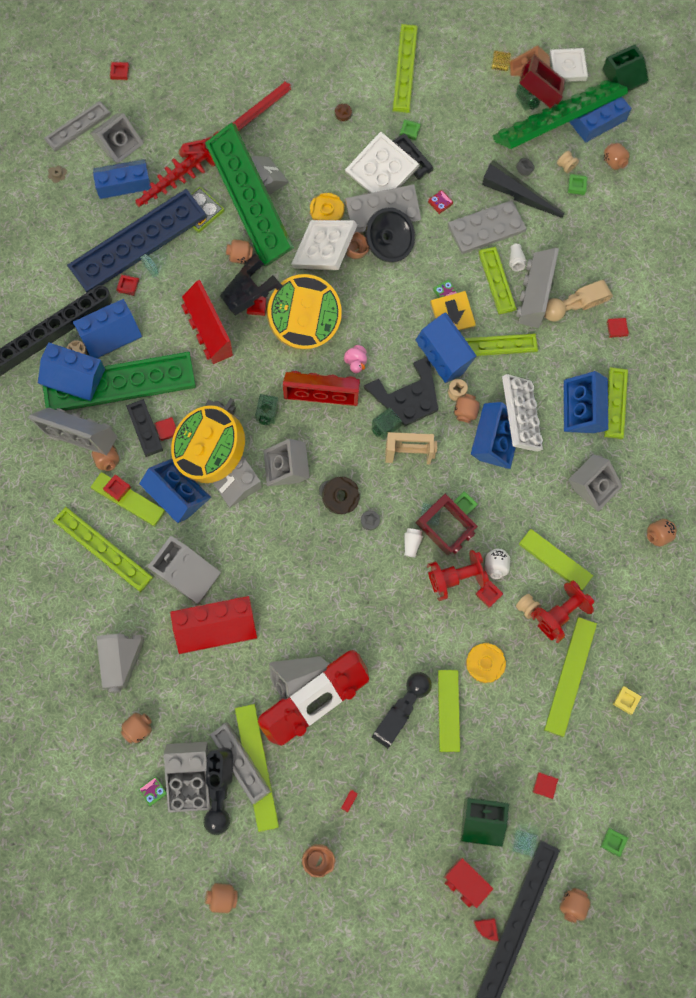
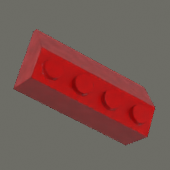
M198 280L182 296L183 304H181L184 314H189L191 318L188 321L192 330L196 329L198 333L196 338L199 345L203 344L205 347L203 352L206 359H211L212 363L215 364L233 356L231 341L201 281Z
M286 372L283 380L284 399L358 406L360 379L352 376L343 378L333 374L323 376L318 373Z
M249 596L170 611L173 633L179 654L257 639Z

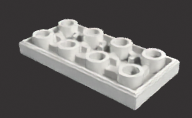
M509 374L502 376L513 447L531 451L543 450V439L540 434V421L537 416V403L534 398V385L532 381Z

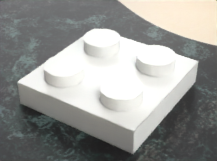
M584 48L550 50L551 69L563 77L565 82L587 81L588 74Z

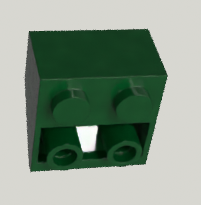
M636 44L606 58L602 71L610 82L626 86L628 92L648 83L645 57Z
M465 798L461 842L503 847L508 825L509 803Z

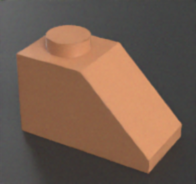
M537 45L510 61L511 76H521L524 65L533 55H536L550 67V56Z

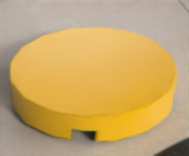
M319 194L310 203V215L313 220H341L344 215V203L335 194Z
M483 643L474 646L468 653L466 666L469 674L476 681L491 683L498 680L504 673L506 660L502 650L496 645Z

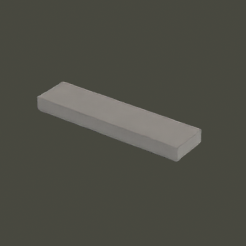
M99 101L44 137V140L56 152L109 117L111 113Z
M229 723L223 724L210 734L218 749L226 747L232 751L233 773L252 804H256L271 793Z

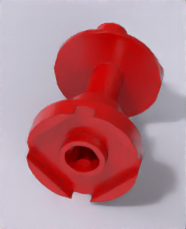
M470 550L471 565L458 569L451 566L441 570L436 561L427 564V568L431 567V572H428L434 593L438 592L440 595L437 598L438 601L448 599L447 588L457 586L460 580L472 576L476 577L481 588L485 587V583L489 582L487 572L482 569L481 563H483L480 552L475 553L474 550Z
M574 580L564 584V589L570 597L561 606L555 605L548 612L538 607L531 613L532 619L536 618L539 624L537 626L551 641L556 639V643L565 638L561 627L569 621L568 615L577 607L587 614L594 612L592 605L595 602L593 598L588 594L585 595Z

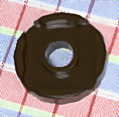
M335 477L324 485L322 501L330 512L347 514L357 507L360 494L357 484L352 479ZM339 490H342L345 493V499L343 501H340L337 498V492Z

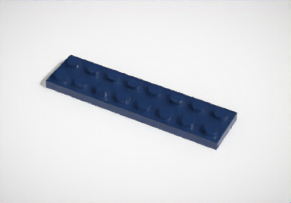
M184 189L69 263L67 267L87 293L99 285H104L207 218V215L190 192Z

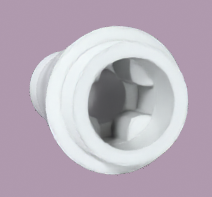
M513 244L511 246L509 266L513 271H522L526 267L527 260L521 245Z
M407 528V532L404 533V556L416 557L423 538L422 531Z

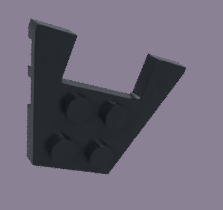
M255 253L220 295L235 316L254 305V301L261 296L266 298L274 288L279 290L283 287L274 275L260 287L255 284L251 276L264 265Z
M427 357L413 363L421 380L395 392L387 394L380 379L364 385L365 390L375 397L404 426L410 425L438 411L431 365Z

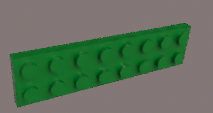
M609 80L599 83L600 85L587 88L581 94L572 95L570 99L560 101L559 104L551 108H545L539 114L530 115L524 121H518L509 128L500 129L498 133L493 135V140L502 146L513 149L628 94L627 87L619 83L610 82Z
M231 122L206 141L205 144L260 260L264 263L263 266H268L294 247L236 125Z
M189 351L104 366L105 371L91 401L43 386L45 408L55 410L60 408L67 411L196 388Z

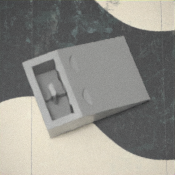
M172 536L168 538L147 567L150 573L196 604L201 602L221 574L210 563Z
M208 742L166 744L164 766L168 813L210 810L209 788L206 785Z

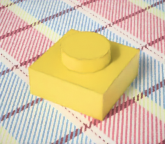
M623 686L613 705L631 715L638 705L641 696Z

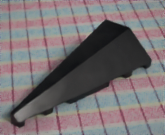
M495 160L490 162L483 178V186L514 197V201L563 218L565 212Z

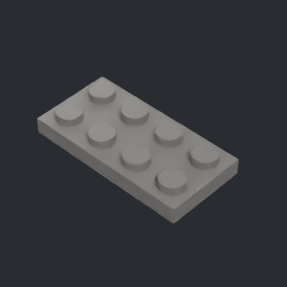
M414 185L345 198L349 221H355L357 224L355 232H365L370 217L383 208H396L404 212L411 222L421 221Z
M512 200L448 222L450 232L461 254L524 233L527 230Z

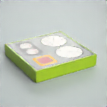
M201 187L191 194L207 215V218L193 226L198 233L224 212V208Z

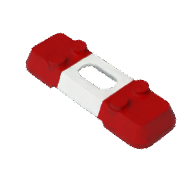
M355 650L347 651L329 664L326 671L287 699H281L262 713L258 719V725L271 743L283 746L295 736H303L306 733L307 727L342 701L354 698L356 691L369 681L368 669L361 656ZM329 692L332 694V698L313 713H307L306 710L310 703L324 693Z

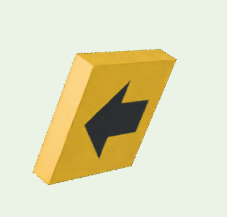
M466 291L430 301L435 319L446 312L459 331L476 326Z

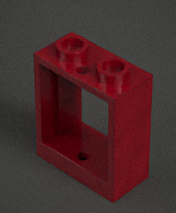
M533 55L524 65L519 84L549 108L554 104H559L563 98L565 79L536 55Z
M446 493L415 522L447 556L451 553L455 555L463 547L461 543L465 539L469 541L476 534L474 530L478 527ZM443 506L467 529L450 547L426 524Z

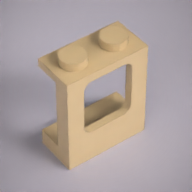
M388 432L385 463H393L394 453L399 452L427 454V464H431V460L435 459V453H437V441H434V434ZM402 442H425L428 444H403Z

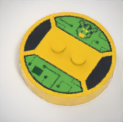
M309 274L294 275L282 281L281 285L283 287L279 290L275 288L267 305V320L273 334L282 343L295 349L316 348L330 340L340 325L342 315L341 303L333 287L322 278Z
M218 406L197 408L185 416L175 430L171 444L173 462L183 475L200 483L219 481L228 476L241 460L245 447V433L240 421L225 409Z

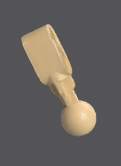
M600 280L578 289L564 301L558 298L549 299L544 317L549 321H559L568 310H578L580 308L587 310L609 301L613 295L606 282Z

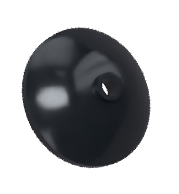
M383 208L375 212L368 220L365 237L370 251L378 259L385 262H397L406 258L412 251L415 243V230L411 220L404 212L396 208Z

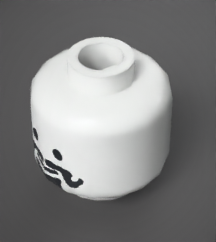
M493 549L485 556L484 565L487 574L494 579L506 576L510 571V556L503 549Z

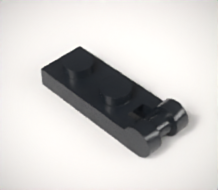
M405 133L392 140L419 165L423 166L422 168L418 167L413 173L418 180L423 178L424 174H429L433 171L431 163Z

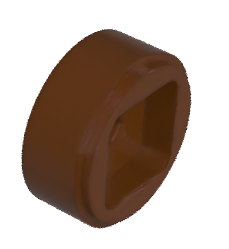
M339 104L335 108L336 119L348 121L352 116L351 107L347 104Z

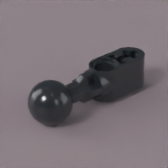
M415 672L408 677L406 682L407 693L391 707L371 738L385 748L389 749L409 719L410 714L414 710L413 704L417 698H423L430 693L432 682L427 674Z
M226 747L210 751L206 761V785L210 789L209 797L212 799V806L205 814L203 824L206 831L212 835L223 834L230 825L229 814L224 810V800L227 798L228 786L232 782L233 753Z

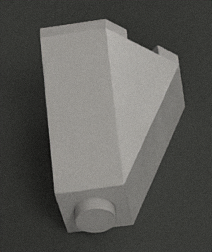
M124 634L97 636L102 688L108 690V693H119L121 689L127 687L144 644V638L141 635H133L132 639H129V636H124Z
M321 656L269 663L272 684L277 688L281 696L279 701L289 698L327 670V666L330 663L326 662Z

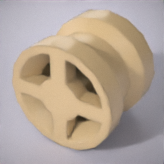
M566 151L557 161V165L563 167L567 174L579 163L577 158L572 157L570 151Z
M72 341L67 346V349L88 355L87 349L81 341Z
M455 379L450 383L448 395L452 400L457 401V398L465 396L468 390L466 382L461 379Z
M530 594L523 596L516 605L519 611L524 612V616L527 619L532 618L531 613L536 608H541V604L537 601L535 602Z

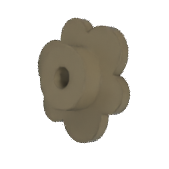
M60 165L50 167L47 177L52 179V182L58 183L66 178L67 169L62 168Z

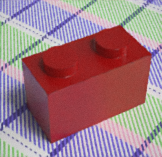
M459 858L443 876L447 880L444 884L453 892L457 890L462 895L461 901L469 908L471 906L478 908L494 889L463 858Z

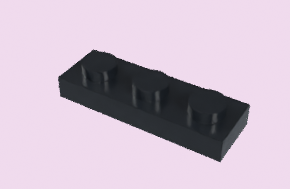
M144 399L126 405L145 457L164 451Z

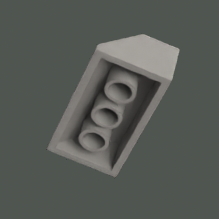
M559 248L536 252L532 260H528L526 270H529V274H525L523 285L526 288L525 291H521L519 301H522V306H518L516 317H519L518 324L536 328L540 327L546 312Z
M46 408L30 414L28 417L46 435L106 456L118 437L112 431L113 428L108 424L102 423L100 425L90 418L85 420L75 413L67 414V412L60 408H57V410Z

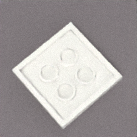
M380 132L345 171L369 193L401 187L418 169L419 163Z
M311 220L291 265L295 269L339 270L357 228L356 222Z

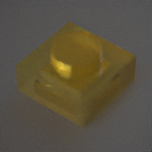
M494 51L491 69L508 71L511 53Z

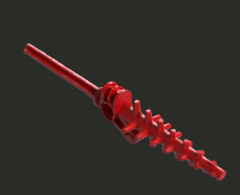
M286 81L236 119L233 123L238 131L291 90L290 84ZM212 136L184 143L179 149V155L186 159L179 163L173 158L172 162L175 168L171 170L166 166L164 169L167 175L163 177L159 174L157 177L160 181L157 184L150 183L152 188L148 191L144 190V195L135 200L137 206L147 205L148 201L152 198L156 200L158 198L157 194L161 191L167 194L166 188L169 185L176 189L175 181L178 179L185 184L187 181L183 175L186 173L194 179L196 177L192 171L194 167L202 174L205 173L201 162L204 160L214 167L215 163L205 144Z

